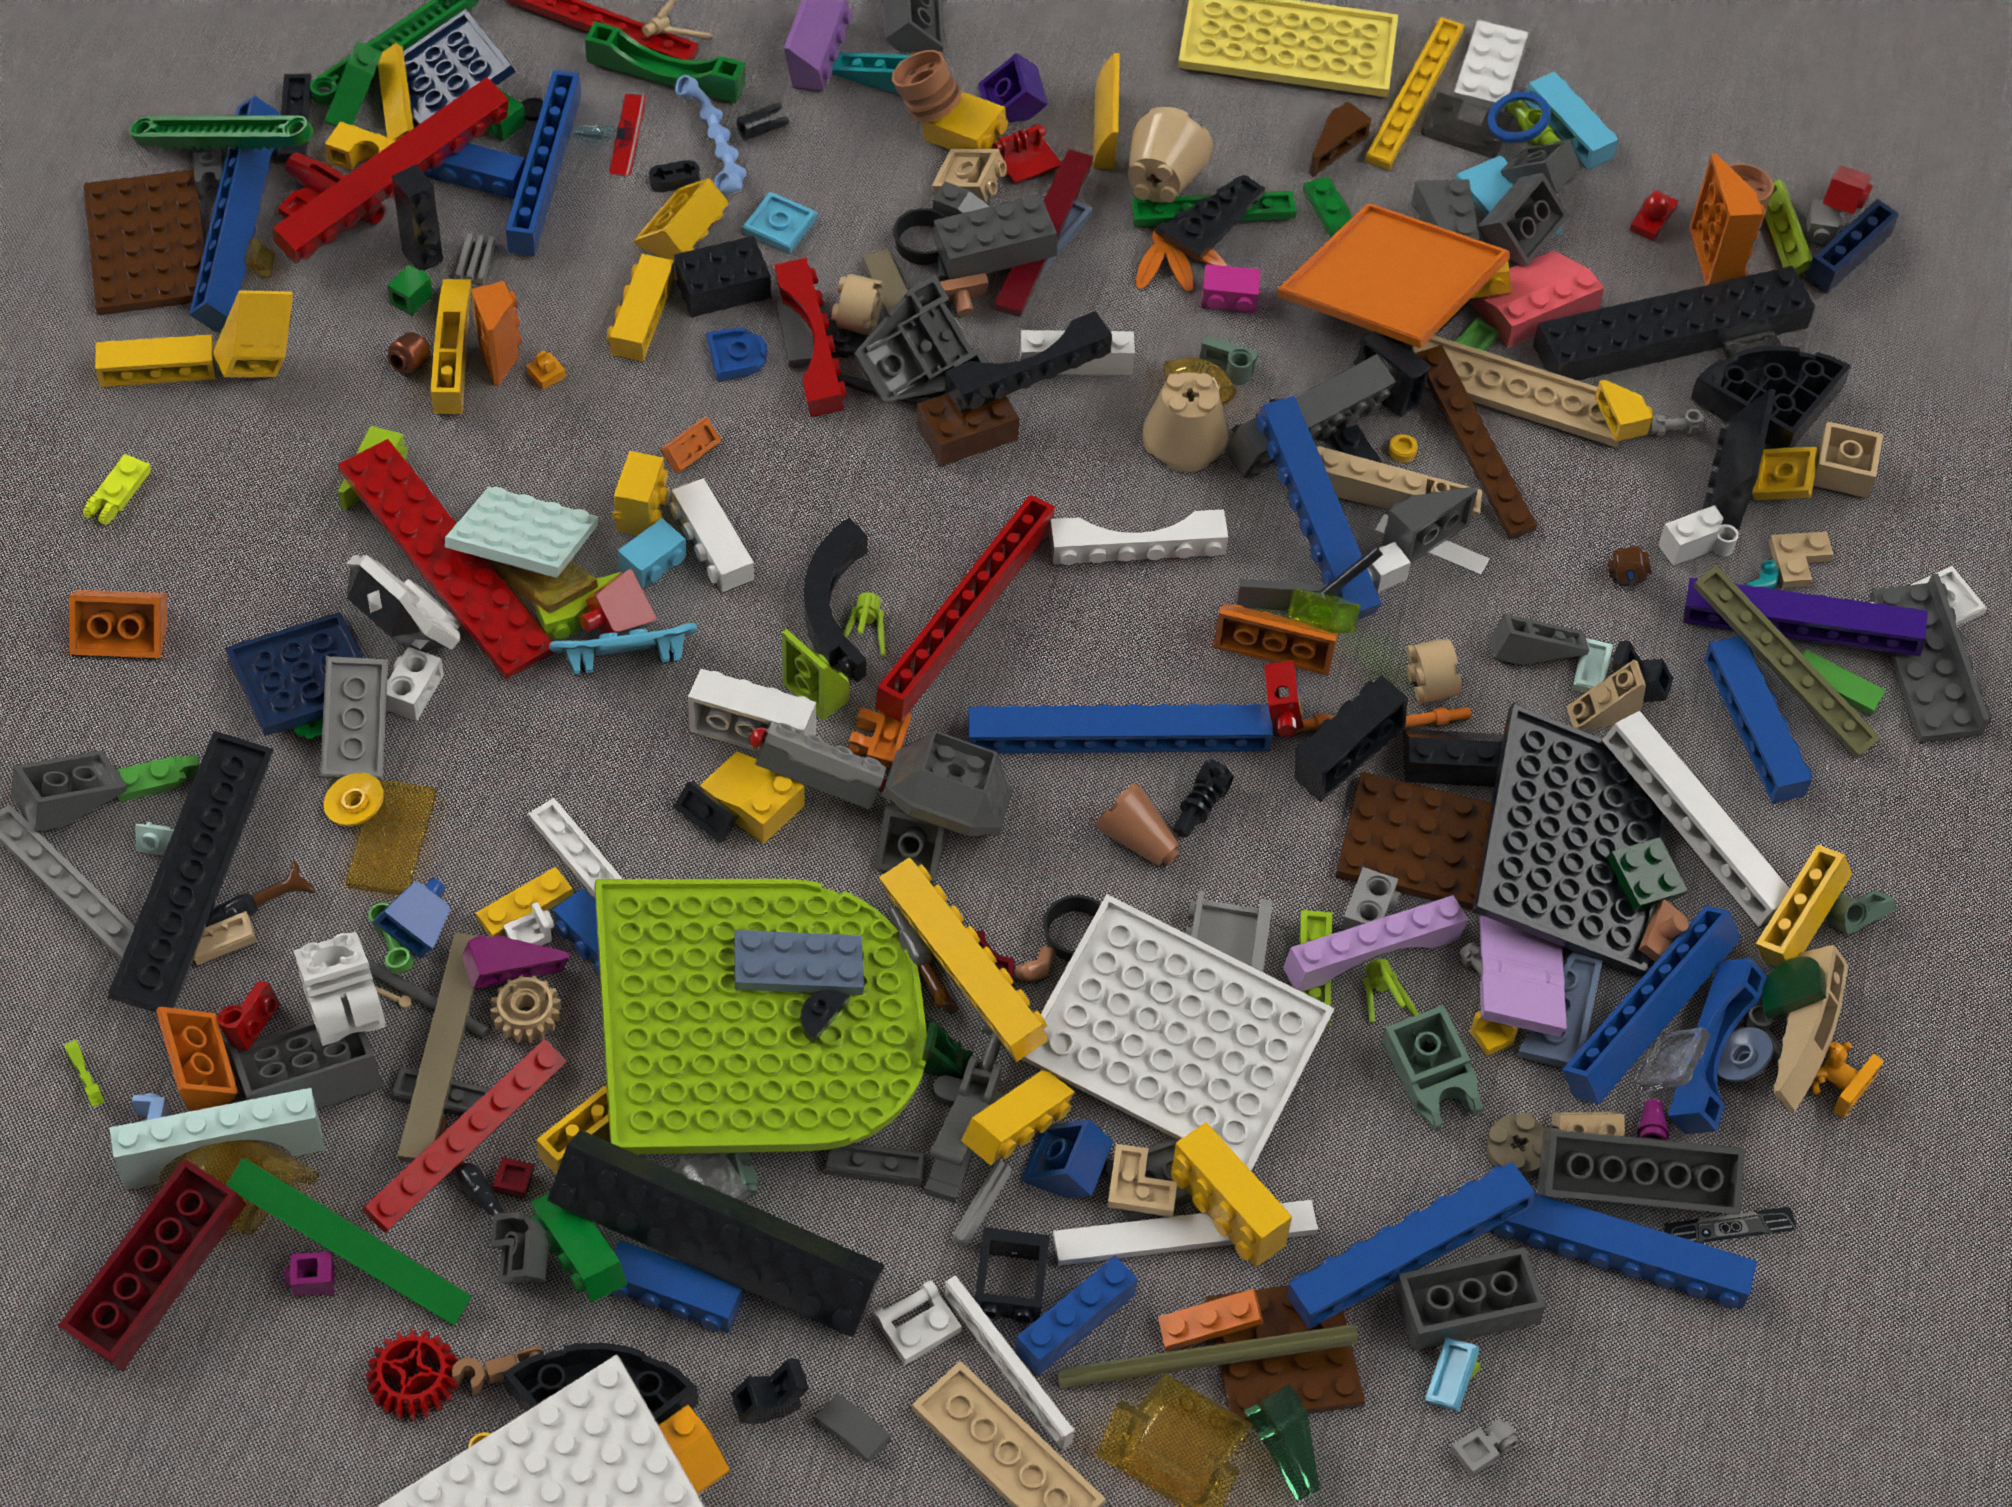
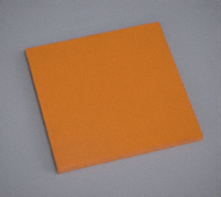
M1367 203L1277 289V293L1280 298L1422 348L1510 259V251Z

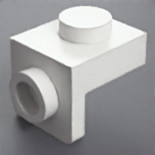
M536 902L531 904V914L503 925L507 938L540 946L552 941L551 928H554L552 917L548 910L542 911L540 905Z

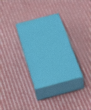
M1445 1338L1425 1397V1401L1428 1404L1459 1412L1480 1350L1477 1345Z

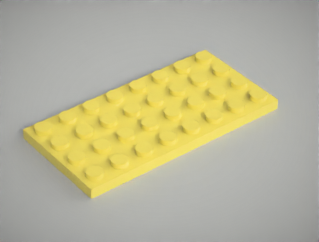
M1189 0L1178 68L1388 97L1398 14L1298 0Z

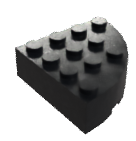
M1763 346L1736 352L1734 357L1724 361L1723 359L1718 360L1704 370L1696 379L1690 399L1729 421L1733 415L1769 389L1776 390L1765 443L1775 449L1793 448L1843 389L1851 365L1830 355L1820 352L1813 355L1800 352V348L1791 346Z
M577 1343L564 1346V1349L546 1354L541 1352L526 1358L503 1373L506 1390L521 1408L527 1412L602 1363L618 1355L658 1425L685 1406L689 1405L692 1409L698 1404L697 1386L678 1369L665 1361L660 1362L655 1358L645 1355V1352L610 1343Z

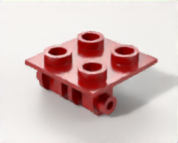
M1035 124L1033 127L1026 129V132L1021 129L1018 134L1013 132L1004 138L1000 137L991 148L999 149L1007 165L1006 173L1014 184L1057 169L1061 165V162L1043 138L1046 135L1043 125Z

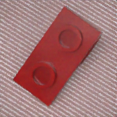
M258 981L243 1003L224 1008L218 1014L217 1022L232 1047L248 1051L276 1012L280 1003L269 982Z

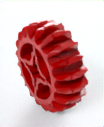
M414 1329L410 1330L408 1337H403V1334L398 1331L396 1334L397 1340L393 1342L385 1337V1349L375 1347L374 1354L376 1358H371L368 1361V1367L371 1369L366 1373V1380L369 1382L367 1386L368 1392L374 1395L373 1400L377 1406L383 1405V1411L387 1415L395 1410L396 1418L400 1420L405 1413H409L410 1419L414 1421L417 1417L416 1413L422 1412L423 1416L428 1419L430 1415L429 1409L433 1407L440 1412L442 1409L440 1400L450 1402L452 1397L449 1391H455L458 1387L457 1381L452 1378V1369L457 1362V1357L451 1354L452 1349L448 1343L442 1344V1338L439 1335L430 1339V1334L426 1329L420 1337L416 1335ZM425 1356L433 1359L439 1365V1373L432 1371L431 1367L425 1365ZM418 1369L419 1374L416 1375L414 1373V1376L412 1377L411 1373L416 1372V1370ZM386 1376L393 1378L394 1382L400 1383V1393L395 1392L385 1383Z

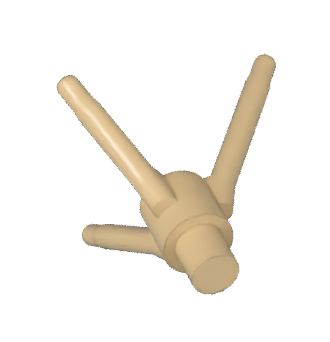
M669 0L665 7L661 8L657 16L649 20L648 24L642 28L644 35L647 37L662 32L664 34L673 33L711 38L710 33L670 26L667 13L677 0Z

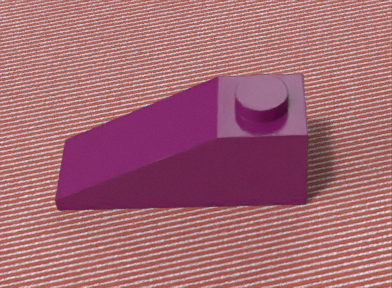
M481 935L468 941L462 954L473 989L507 983V980L517 979L521 975L532 978L533 976L539 977L563 972L570 959L568 952L499 935L493 937Z

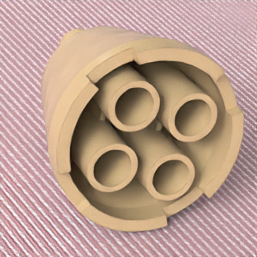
M1158 107L1151 109L1148 114L1144 115L1137 122L1132 134L1128 179L1134 189V195L1138 199L1154 202H1172L1208 165L1213 153L1211 135L1205 126L1201 127L1187 116L1188 112L1173 107Z
M1206 373L1169 375L1145 418L1142 433L1144 447L1149 455H1153L1161 462L1167 464L1166 468L1181 472L1200 471L1208 468L1211 462L1215 461L1225 452L1228 441V427L1218 388L1213 383L1212 377Z

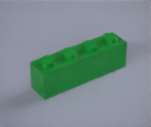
M550 1193L531 1201L535 1214L531 1217L537 1219L547 1233L548 1250L551 1254L557 1252L558 1263L565 1274L571 1273L570 1279L578 1294L584 1292L592 1303L627 1285L620 1260L591 1220L548 1202L547 1199Z

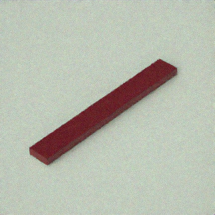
M1068 149L1043 201L1057 232V239L1094 163V156ZM1048 259L1012 267L994 303V310L1021 318Z

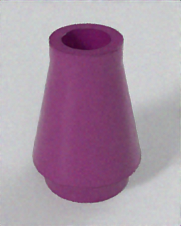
M1649 1099L1644 1102L1643 1113L1637 1129V1137L1662 1140L1669 1138L1663 1103L1660 1100Z

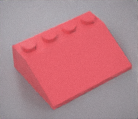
M1552 250L1535 257L1528 266L1523 267L1518 264L1509 268L1512 293L1473 298L1470 302L1486 323L1500 332L1499 339L1509 348L1534 337L1540 322L1598 310L1605 287L1589 268Z

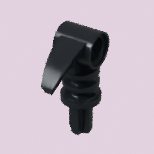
M1211 758L1209 762L1206 761L1202 765L1192 791L1180 804L1182 814L1173 827V831L1178 837H1189L1197 823L1207 821L1210 815L1209 812L1218 799H1223L1226 796L1234 779V774L1229 772L1226 765Z

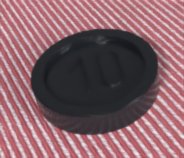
M531 97L521 102L524 105L526 120L537 121L539 119L544 102L542 99Z

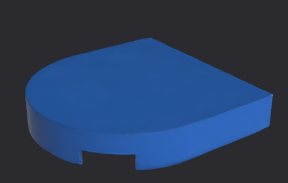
M731 328L705 333L717 382L751 376L760 371L765 365L767 345L762 336L748 332L746 328Z

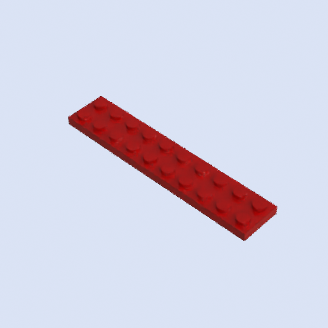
M389 439L338 464L340 474L505 680L554 653L549 649V644L552 640L485 558L445 547V538L457 523Z

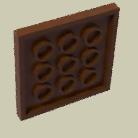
M1289 1285L1255 1289L1263 1324L1213 1338L1214 1345L1345 1326L1347 1322L1344 1311L1315 1327L1308 1329L1288 1299ZM1240 1292L1206 1296L1205 1303ZM1352 1345L1219 1365L1231 1425L1363 1407L1365 1403Z

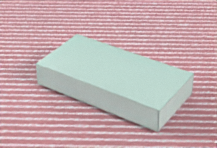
M1586 638L1590 651L1587 655L1579 656L1572 690L1586 693L1606 679L1613 644Z

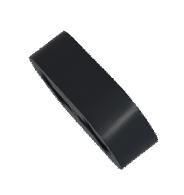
M692 160L657 165L649 171V185L656 192L673 191L700 181V167L698 163Z

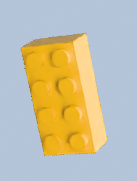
M1207 1122L1176 1142L1171 1170L1173 1181L1177 1182V1186L1180 1189H1185L1192 1196L1193 1203L1200 1212H1206L1210 1216L1216 1230L1223 1237L1227 1236L1234 1243L1237 1253L1243 1260H1249L1256 1268L1286 1246L1292 1220L1291 1214Z

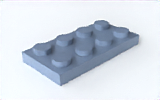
M735 930V990L805 993L832 990L845 994L862 995L864 989L862 935Z

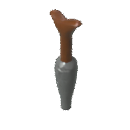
M898 907L891 908L888 914L899 931L898 938L904 952L907 949L909 957L913 963L917 964L918 971L922 974L933 994L935 1006L943 1008L948 1013H956L959 1010L956 1002L942 987L931 967L933 956L929 948L905 919Z

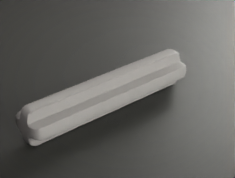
M997 1161L953 1233V1241L964 1247L969 1245L1011 1175V1167L1002 1161Z

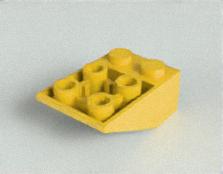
M238 291L213 351V355L224 377H277L286 356L293 293L291 291Z

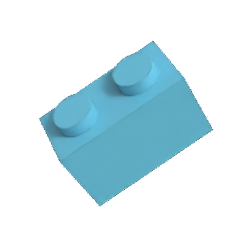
M662 518L618 550L619 568L623 572L632 569L642 589L651 582L658 581L663 573L673 566H678L687 556L686 539Z

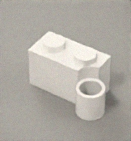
M1711 506L1666 523L1658 545L1672 565L1675 566L1711 551L1719 556H1729L1734 551L1739 533L1731 525H1721L1723 521L1722 515L1715 506Z

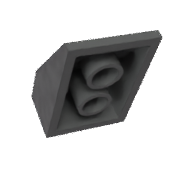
M1475 487L1414 495L1403 502H1396L1388 512L1389 516L1384 530L1385 535L1382 545L1386 546L1396 542L1411 562L1410 564H1412L1469 526L1478 490Z
M103 750L13 766L11 797L34 832L64 827L127 790V785Z

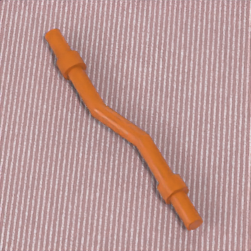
M1446 707L1435 708L1432 712L1407 715L1405 728L1434 724L1435 726L1448 725L1450 721L1470 719L1471 711L1469 707L1449 710ZM1327 713L1316 714L1313 718L1304 719V727L1296 732L1310 730L1317 732L1318 727L1324 720L1328 718L1331 720L1336 715L1328 716Z

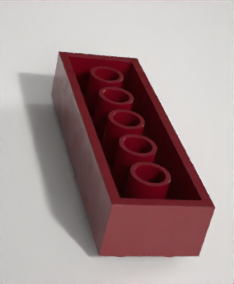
M184 1158L58 1326L77 1342L120 1371H123L247 1205L246 1202L236 1191Z

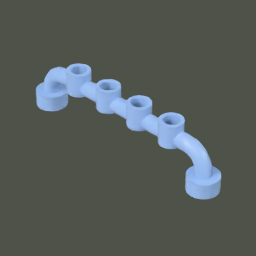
M682 75L676 82L675 91L686 99L694 97L701 106L700 117L707 121L709 126L708 137L713 139L717 146L715 155L722 159L724 163L723 171L716 176L714 184L726 196L733 192H739L743 186L742 181L746 176V170L735 163L738 157V150L727 144L730 138V130L719 124L723 113L720 109L712 106L707 95L698 87L696 79L689 75Z

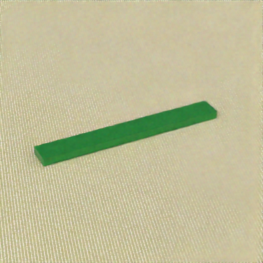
M245 1157L241 1159L226 1186L236 1191L244 1199L454 1326L473 1297L472 1294Z

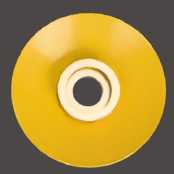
M367 773L346 775L337 780L327 791L324 798V811L327 817L337 825L356 826L372 818L380 809L384 799L383 787L376 777Z

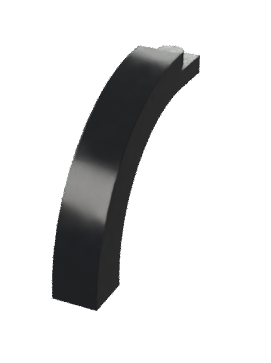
M849 517L825 537L812 556L805 577L804 615L808 636L817 654L823 655L831 667L838 664L844 674H850L858 682L867 676V659L841 632L830 607L831 595L839 578L855 561L867 554L868 536Z

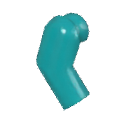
M1767 560L1761 564L1762 570L1760 571L1759 579L1748 582L1745 585L1766 587L1768 589L1776 587L1779 577L1777 563L1773 560Z

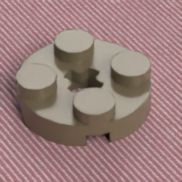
M1526 1112L1500 1118L1490 1128L1487 1136L1486 1154L1489 1161L1494 1167L1498 1165L1503 1167L1513 1162L1524 1178L1539 1173L1543 1128L1545 1127L1536 1121L1531 1114ZM1515 1140L1521 1141L1525 1144V1151H1521L1519 1148L1513 1149L1511 1146Z

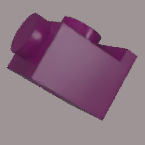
M331 1251L290 1254V1267L284 1268L285 1287H291L293 1296L328 1294V1297L335 1296V1264Z

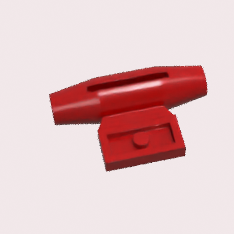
M298 152L293 153L286 162L285 170L305 188L298 191L295 190L278 207L279 215L287 218L346 175L324 162ZM381 203V206L375 212L367 213L360 220L373 225L378 224L385 215L386 206Z

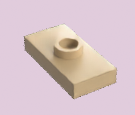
M245 911L205 928L194 957L197 966L257 942L248 913Z

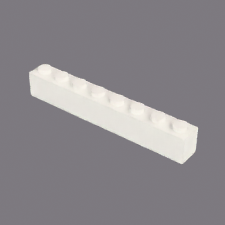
M1640 711L1615 723L1602 741L1759 927L1771 920L1790 888Z

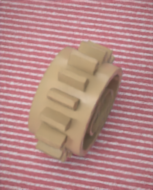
M521 975L517 979L507 980V984L503 988H497L498 997H492L491 999L492 1009L490 1011L495 1029H502L503 1037H512L516 1043L520 1041L532 1043L533 1040L538 1038L544 1039L548 1031L555 1030L554 1021H560L561 1019L559 1011L561 1010V1001L558 999L556 988L549 989L548 981L542 982L536 976L530 978ZM524 1007H530V1008H532V1009L529 1010V1011H521V1010H520V1009H522V1008H524Z

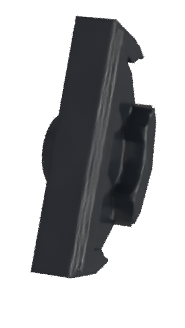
M828 320L830 329L825 330L826 335H832L836 350L831 353L844 358H848V355H854L866 338L845 329H837V324Z
M825 990L809 997L800 1012V1024L804 1030V1036L814 1044L847 1005L850 995L840 991Z

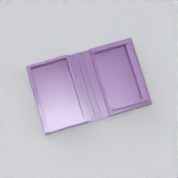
M1480 916V948L1483 969L1480 981L1481 1019L1561 1037L1562 1033L1567 1030L1562 946L1488 917Z

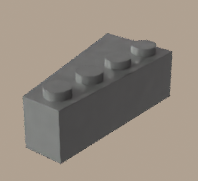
M1415 180L1411 204L1414 210L1417 209L1420 215L1419 220L1480 241L1469 180Z

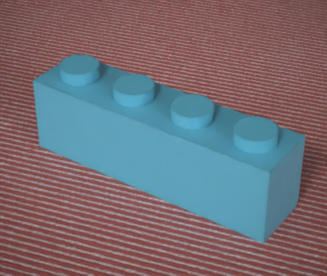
M1555 71L1529 83L1527 92L1540 95L1550 106L1551 117L1549 126L1561 141L1571 140L1577 158L1588 170L1614 158L1619 141L1615 133L1609 130L1600 120L1599 116L1593 113L1584 103L1583 99L1577 96L1568 86L1567 82L1562 80ZM1525 101L1531 109L1541 110L1537 104Z

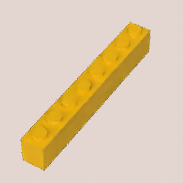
M909 857L879 877L887 896L900 909L905 919L919 934L935 958L1016 1062L1049 1041L1044 1030L1048 1025L1038 1010L1032 1012L1028 1006L1031 1004L1025 993L1021 989L1014 990L1011 986L1014 982L1004 967L1000 970L996 967L995 963L997 960L987 946L983 949L978 944L980 938L971 926L966 928L962 924V921H964L963 916L955 905L951 907L947 905L946 901L948 898L938 884L934 887L929 882L932 878L922 864L917 867Z

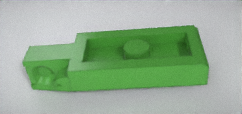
M172 756L117 769L116 771L127 785V790L118 795L119 802L181 788L180 784L186 782L187 778L196 776L200 766L198 756Z

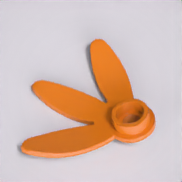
M1154 231L1152 234L1154 245L1150 247L1140 262L1136 276V287L1144 289L1159 270L1164 255H1166L1171 271L1180 286L1185 291H1192L1193 275L1186 255ZM1213 249L1200 260L1206 264L1227 266L1222 257Z

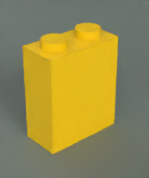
M962 92L959 104L950 113L940 119L922 123L924 140L949 150L991 149L993 143L1007 129L1008 120L1006 119L1005 107Z

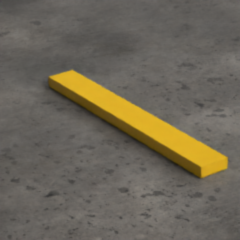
M1440 17L1372 142L1364 162L1386 170L1391 169L1460 40L1465 25Z

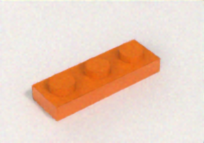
M1254 1289L1158 1316L1164 1347L1168 1352L1263 1324L1257 1294Z

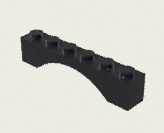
M1094 311L1070 321L1066 331L1054 344L1032 357L1008 363L969 361L945 371V391L960 413L977 409L985 403L995 399H1002L1010 393L1029 388L1032 384L1045 379H1051L1064 371L1076 369L1084 363L1103 358L1111 353L1112 333L1097 312Z

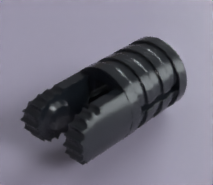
M777 102L750 114L737 117L736 124L741 137L744 140H748L764 132L767 133L790 124L786 116L770 121L769 115L779 112L782 109L781 103Z

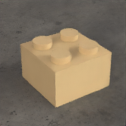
M1827 421L1819 441V457L1813 486L1868 498L1876 479L1883 434Z

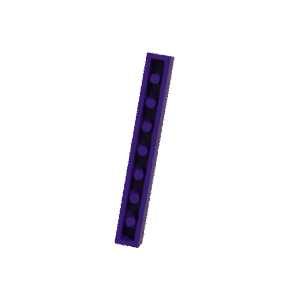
M1689 578L1683 623L1733 630L1693 588L1694 583L1698 579ZM1734 583L1786 638L1921 657L1926 636L1928 611Z

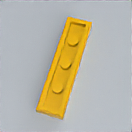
M395 43L383 51L378 63V72L387 138L398 140L414 127L403 47Z

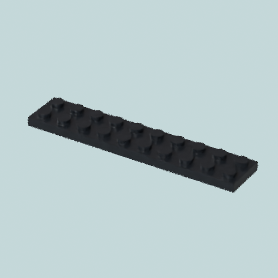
M213 731L108 992V999L157 1013L156 1010L159 1007L175 1008L271 762L274 749Z

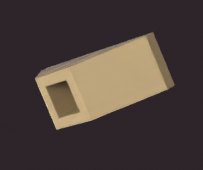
M1632 660L1566 706L1574 728L1585 730L1613 726L1615 723L1642 709L1646 684L1638 661Z

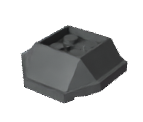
M933 730L917 742L897 750L882 796L888 801H893L907 815L966 836H982L989 834V836H999L1013 790L1004 775L998 752Z

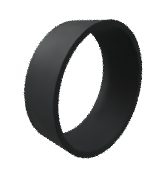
M928 208L913 209L902 214L895 222L893 229L896 248L899 254L907 261L915 264L928 265L936 263L937 255H940L938 249L929 252L915 251L904 246L899 239L903 232L911 227L919 225L934 227V220L947 216L939 211Z
M1069 895L1056 900L1050 905L1045 913L1043 926L1047 945L1055 950L1056 956L1070 962L1075 951L1062 948L1052 940L1049 935V928L1052 922L1058 916L1072 911L1084 912L1094 917L1101 905L1099 901L1084 895Z

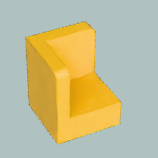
M1479 1011L1474 1016L1470 1033L1487 1057L1513 1045L1519 1027L1481 1019V1011Z

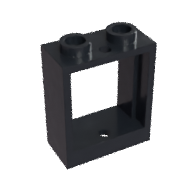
M1377 332L1366 333L1360 340V350L1354 361V366L1375 355H1380L1403 374L1401 383L1399 384L1396 381L1389 391L1391 395L1382 401L1386 407L1401 417L1419 405L1431 365L1399 340Z
M984 1227L975 1301L989 1319L1003 1317L1014 1319L1019 1323H1031L1040 1318L1050 1235ZM989 1255L1038 1260L1034 1299L984 1293Z

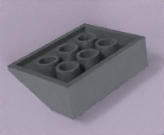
M311 1021L258 1038L253 1042L248 1051L229 1047L246 1100L311 1088L316 1108L327 1105H336L342 1100L357 1095H367L383 1087L374 1053L364 1031L349 1034L337 1042L322 1046L315 1023Z

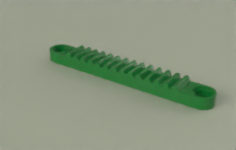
M430 0L365 45L383 52L397 43L403 47L404 52L463 10L469 11L475 7L479 0ZM350 55L311 81L310 89L314 102L321 105L331 104ZM378 65L374 73L375 77L379 76ZM323 87L331 89L327 93L318 92V90Z
M144 116L134 121L129 129V134L138 145L159 146L166 150L167 146L172 150L176 146L181 150L184 147L192 150L193 146L198 150L202 146L207 150L210 147L218 150L219 146L224 150H227L228 146L233 150L237 146L242 150L245 147H248L250 150H253L254 147L262 150L263 146L268 150H271L272 146L280 150L281 146H299L306 143L313 136L314 132L313 127L304 116Z

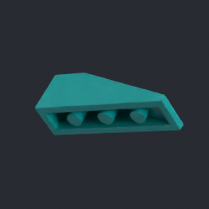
M839 52L838 60L834 61L832 65V75L899 95L892 82V73L903 60L911 55Z

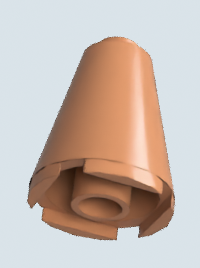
M1134 783L1114 800L1116 803L1110 809L1107 808L1096 821L1095 827L1101 833L1159 867L1164 863L1166 866H1169L1180 854L1177 851L1179 843L1144 789L1138 783Z

